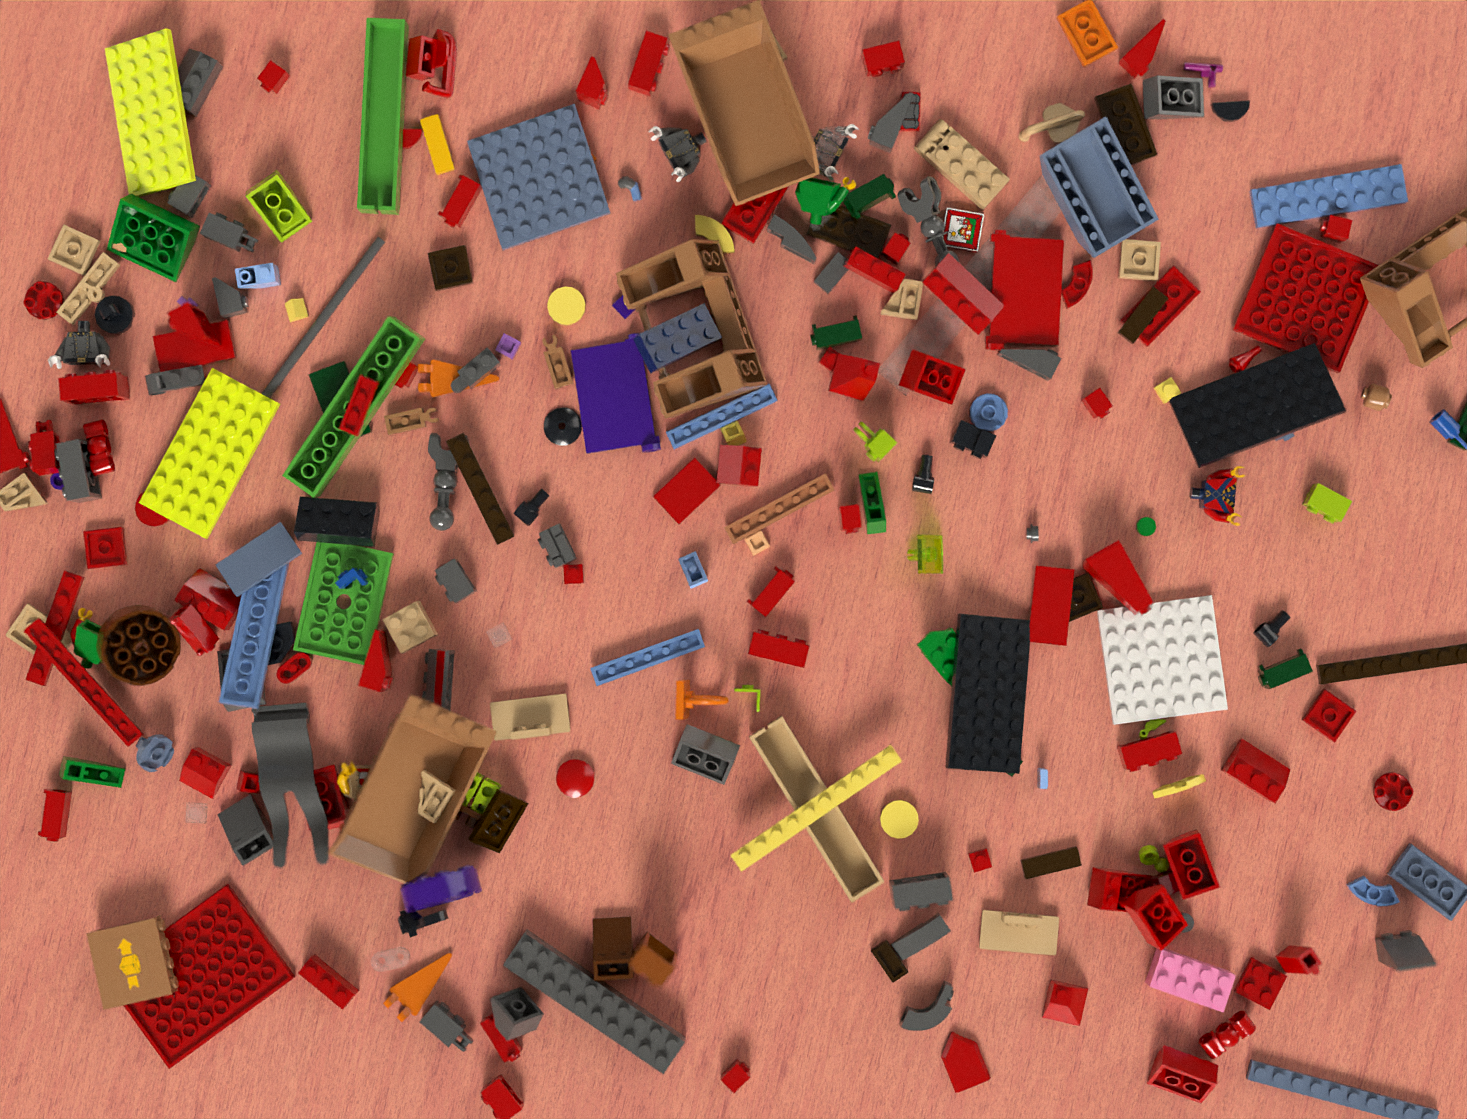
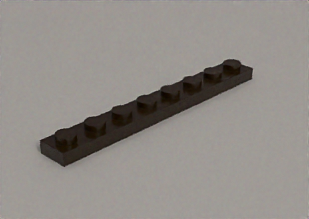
M1467 643L1316 665L1319 684H1327L1467 663Z

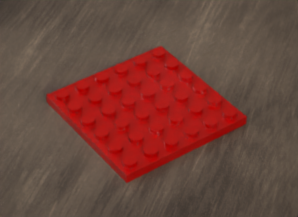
M1276 223L1232 330L1287 353L1315 343L1326 368L1335 373H1340L1369 303L1360 278L1379 265Z

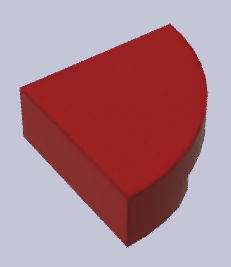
M403 129L402 148L409 149L422 138L423 130Z

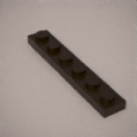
M464 433L447 440L446 443L496 544H501L513 538L514 534Z

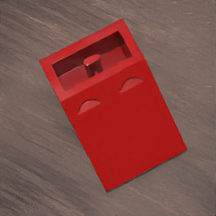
M1093 867L1087 905L1100 910L1127 912L1122 903L1136 890L1148 888L1147 879L1152 877V875Z

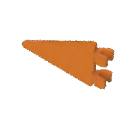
M434 359L430 361V365L418 364L419 373H430V384L418 383V391L430 392L431 397L454 393L451 389V383L460 376L458 371L463 367ZM489 374L475 387L498 382L499 377Z
M452 953L445 954L389 989L391 995L383 1004L389 1009L398 1000L405 1007L397 1016L401 1022L410 1014L416 1016L452 958Z

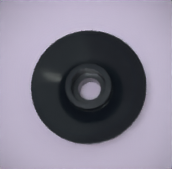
M569 408L552 410L544 421L545 435L556 445L566 446L574 443L582 431V423L579 416ZM563 422L566 427L561 430L559 429V424Z

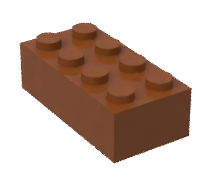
M646 932L634 948L629 964L635 973L645 975L651 985L662 987L676 969L678 954Z

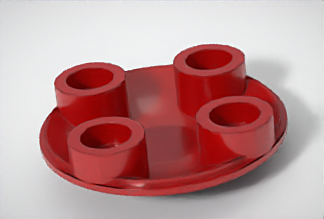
M42 281L35 282L27 290L23 301L27 311L33 317L42 320L55 317L57 315L56 312L64 303L61 290L50 282Z
M568 760L557 771V786L563 794L569 797L577 798L584 796L593 787L594 771L583 760Z
M1394 772L1381 775L1373 787L1375 801L1380 807L1389 811H1398L1406 807L1414 793L1410 782L1403 775Z

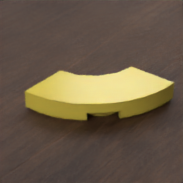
M695 215L697 236H703L708 240H718L723 253H735L732 238L722 224L710 217Z
M1204 774L1189 776L1174 783L1162 785L1153 790L1152 793L1154 798L1167 796L1205 782L1206 779Z

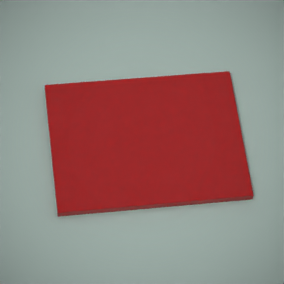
M226 884L164 931L165 937L168 938L170 943L169 955L174 961L173 973L178 979L177 991L170 995L123 1006L168 1069H170L295 978V975L230 885Z

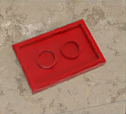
M694 458L662 487L653 498L680 524L721 485L716 483L712 475Z

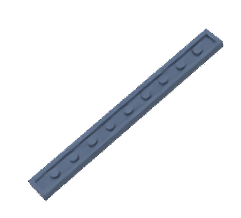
M1252 1059L1250 1060L1246 1075L1247 1080L1391 1119H1438L1439 1115L1437 1109Z

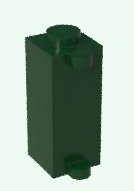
M882 174L848 193L843 203L852 217L858 219L861 217L860 213L887 198H896L894 184L890 178Z
M857 315L853 316V321L816 328V324H813V334L810 335L811 344L816 346V350L862 340Z
M1300 648L1297 650V655L1266 668L1262 664L1258 665V680L1261 686H1264L1266 689H1272L1313 672L1303 650Z

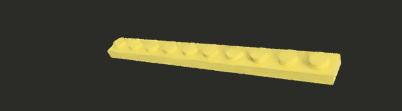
M890 744L731 854V857L742 872L902 762V760Z

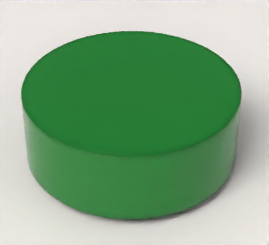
M1150 517L1141 518L1136 523V531L1141 536H1150L1156 530V523Z

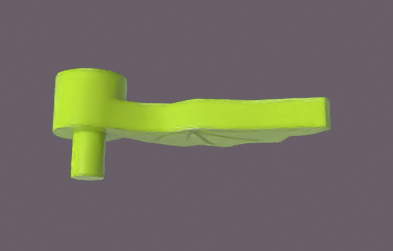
M1153 719L1146 722L1145 729L1139 732V738L1146 739L1150 731H1155L1159 726L1166 723V720Z

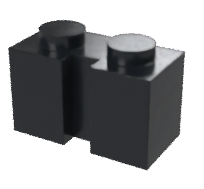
M961 420L950 443L954 444L953 447L960 451L966 449L971 452V456L981 459L988 456L997 435Z

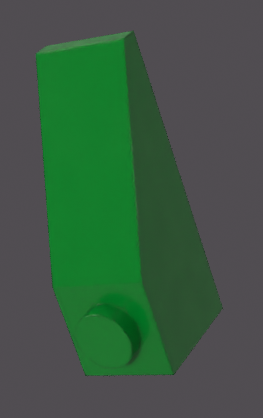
M878 472L858 474L867 535L886 532V516Z
M63 756L59 776L65 780L121 788L125 768Z

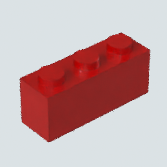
M646 30L628 82L629 90L651 96L652 91H656L658 86L656 78L658 73L661 74L663 71L664 63L662 61L664 55L668 56L671 46L668 44V37Z
M858 247L851 249L843 264V267L891 293L899 289L906 275Z
M758 629L757 632H753L748 654L804 668L810 646L806 645L805 640L795 638V642L787 640L788 636L777 634L776 637L769 636V631Z
M1168 731L1117 746L1123 769L1130 772L1140 770V766L1148 764V767L1158 765L1160 760H1176L1178 755L1183 754L1176 731Z
M316 954L310 957L298 972L300 976L342 1010L359 991Z

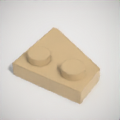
M423 770L421 773L422 788H420L418 813L432 823H436L454 794L455 789L428 771Z

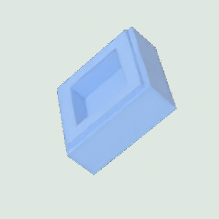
M1037 768V787L1040 789L1048 788V770L1045 768Z

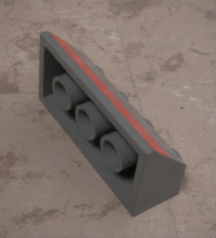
M429 649V653L426 652L425 664H428L427 672H424L426 691H423L422 699L451 711L455 650Z

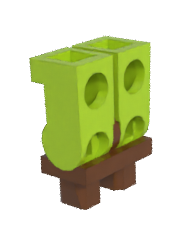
M478 772L455 819L459 820L462 812L468 814L469 816L465 824L471 828H475L496 790H500L502 787L501 784L488 777L484 779L485 776ZM482 783V785H481V787H480L478 793L475 794L476 791L478 790L480 784Z

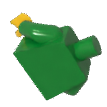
M813 177L798 182L795 194L801 210L811 213V224L820 225L822 216L836 211L849 193L848 190H853L856 187L854 179L847 185L849 178L844 177V186H841L840 183Z

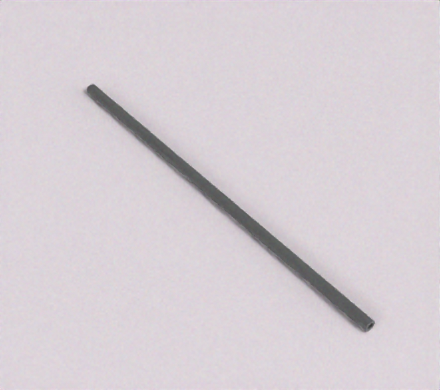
M379 237L375 239L262 392L263 395L268 398L272 397L385 244V241Z

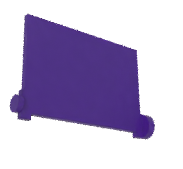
M639 333L629 334V339H625L624 342L571 350L586 454L641 445L643 453L661 450L660 438L655 436L644 360L633 341Z

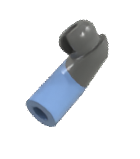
M623 176L618 180L620 188L630 190L633 201L642 199L639 185L635 180L628 176Z

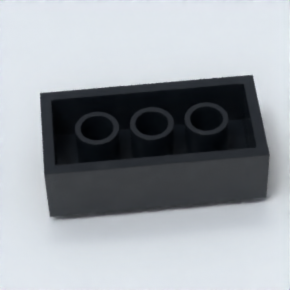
M300 497L294 534L298 541L375 547L380 510L377 502Z

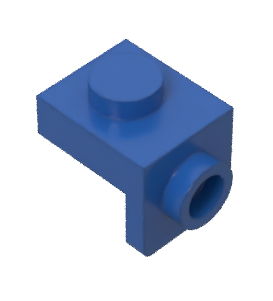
M352 568L349 572L347 570L342 572L337 577L339 580L335 582L340 589H344L356 578L362 585H367L368 581L366 578L368 577L362 569Z

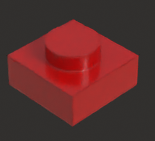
M829 347L819 361V364L833 373L837 354L840 353Z
M583 564L563 565L564 584L584 583Z
M987 848L968 853L974 873L992 868Z

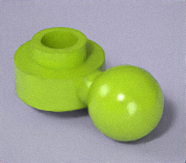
M1146 845L1139 850V858L1143 864H1154L1158 872H1166L1169 869L1168 859L1159 857L1158 849L1155 846Z

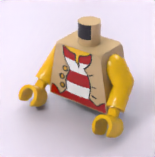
M350 762V765L342 763V770L337 783L344 796L355 800V793L359 791L371 765H354L353 762Z

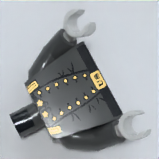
M654 126L648 131L655 134L651 138L652 141L660 138L658 139L659 145L674 170L671 175L676 174L679 176L676 180L677 182H680L683 177L695 171L701 156L698 147L707 142L702 132L692 137L687 129L683 130L682 128H659Z
M78 321V332H68L67 337L63 339L56 353L49 357L48 362L50 368L56 363L58 369L62 368L61 361L68 365L98 364L99 368H101V364L110 366V361L108 360L110 346L103 336L97 332L90 331V321Z

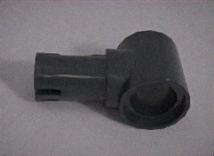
M922 455L920 470L917 472V475H914L912 491L932 494L934 477H932L931 473L933 456Z
M540 489L530 501H524L516 509L514 515L527 526H530L538 517L539 508L549 495L543 489Z
M1282 610L1271 622L1262 623L1253 634L1266 647H1269L1277 641L1279 629L1291 617Z

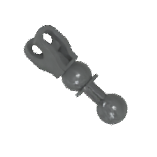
M928 176L921 181V199L917 198L909 188L899 190L897 197L902 210L906 214L912 215L917 223L921 222V232L924 237L928 238L925 242L932 241L938 254L935 259V266L948 253L959 262L957 254L948 250L943 236L948 234V232H944V222L941 217L937 216V214H940L938 206L941 201V191L936 180Z
M431 433L428 453L436 462L437 473L434 475L433 482L435 486L434 491L438 493L437 507L430 513L429 520L433 528L444 531L449 529L454 523V514L449 509L450 494H455L454 488L458 482L455 473H457L458 465L451 451L441 448L440 436L437 433Z

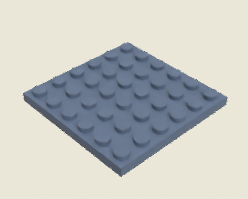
M575 104L467 141L502 250L611 214Z

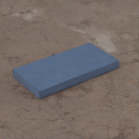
M279 522L217 563L216 567L238 597L300 556L302 552L283 524Z
M1410 843L1387 873V875L1450 921L1453 920L1467 900V885Z

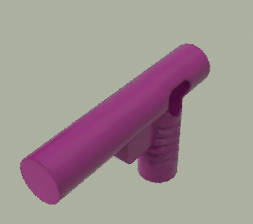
M1184 62L1183 70L1201 71V77H1208V87L1214 88L1216 87V72H1222L1223 65Z

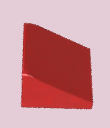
M240 770L236 789L240 792L259 794V775Z

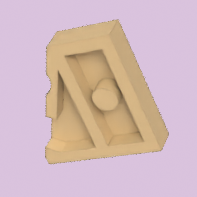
M904 279L899 289L882 309L881 315L917 320L923 288L922 281Z
M27 473L21 474L0 490V506L4 511L46 505L48 503Z

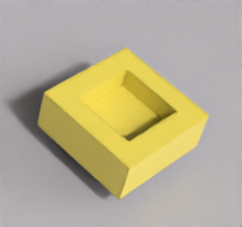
M1172 377L1154 387L1164 404L1172 397L1181 394Z

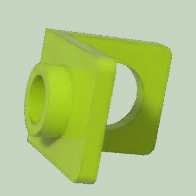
M742 685V688H734L735 692H757L756 712H759L760 689H754V685Z

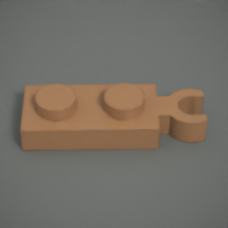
M552 335V344H548L545 338L542 341L549 350L543 353L556 390L574 383L563 348H556L558 340L555 335Z
M423 408L384 416L388 435L427 427L426 421L431 423L438 422V418L431 419L430 414L436 412L437 409L429 408L424 413Z

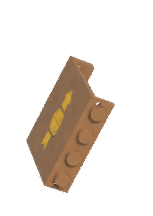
M161 915L151 919L104 930H93L87 933L103 1010L170 995L177 991L178 979L173 973L174 961L169 955L170 943L168 938L165 937L164 931L166 926L164 920L161 919Z

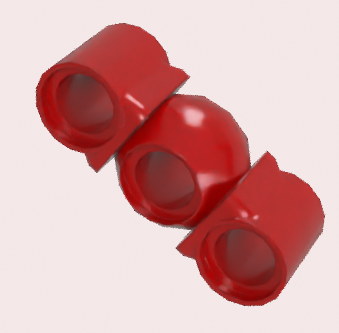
M101 419L85 423L83 430L85 438L88 440L87 450L90 455V468L93 475L99 476L114 472L115 464L113 456L110 454L112 449L108 440L109 431L105 420Z
M1245 1011L1236 1012L1228 1019L1230 1023H1221L1217 1026L1215 1033L1211 1030L1199 1039L1200 1046L1210 1059H1215L1222 1055L1223 1052L1227 1051L1225 1047L1236 1045L1240 1037L1244 1039L1255 1032L1256 1026Z

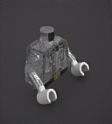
M854 124L825 127L824 129H819L816 137L811 135L815 143L819 172L821 175L827 176L830 181L834 180L831 174H838L835 168L848 144L849 137L847 136L849 135L853 139L857 137V135L852 133L854 130H859Z

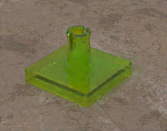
M917 535V549L908 550L907 554H914V556H907L908 560L918 561V574H943V536Z

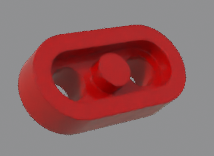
M304 652L295 654L277 669V679L284 684L295 681L311 668V656ZM302 658L306 661L304 666L300 664ZM286 670L290 671V677L285 676Z

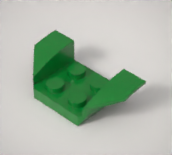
M949 627L946 630L929 632L917 646L936 671L952 687L956 633Z

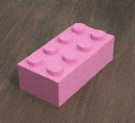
M1156 948L1145 983L1152 988L1224 1012L1236 975L1228 970L1165 948L1160 951Z

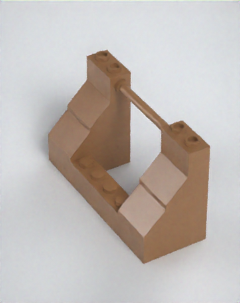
M1467 207L1360 278L1367 300L1404 344L1410 363L1421 368L1428 366L1432 361L1452 349L1450 337L1467 327L1466 317L1447 330L1429 273L1426 271L1440 260L1447 258L1455 250L1464 245L1467 247Z
M691 239L616 273L617 284L623 294V302L628 310L636 309V312H639L645 331L652 328L646 312V305L704 287V295L709 301L711 315L715 318L716 327L722 336V347L725 353L671 375L667 373L665 367L658 370L661 376H659V380L653 382L654 393L659 399L660 410L665 419L746 394L768 385L718 240Z

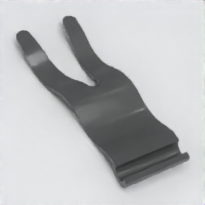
M296 703L259 706V709L252 708L254 714L252 734L258 760L259 786L273 830V864L277 868H283L286 864L289 815L285 793L291 791L294 793L309 824L316 861L324 865L329 861V828L325 810L315 784L313 755L307 728L309 723L308 704Z

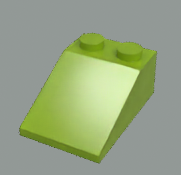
M278 170L246 191V198L281 243L312 222V219Z

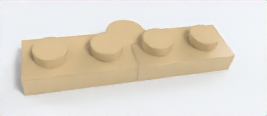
M103 252L56 313L74 325L92 301L98 303L104 299L105 293L102 288L116 272L120 264Z

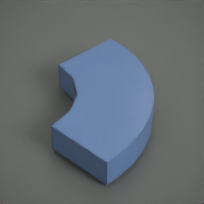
M1361 876L1346 884L1357 898L1368 904L1391 906L1400 902L1390 884L1377 886L1370 883L1365 876Z

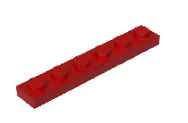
M69 571L63 572L45 623L61 642L84 580V576ZM38 647L25 680L46 686L53 664Z

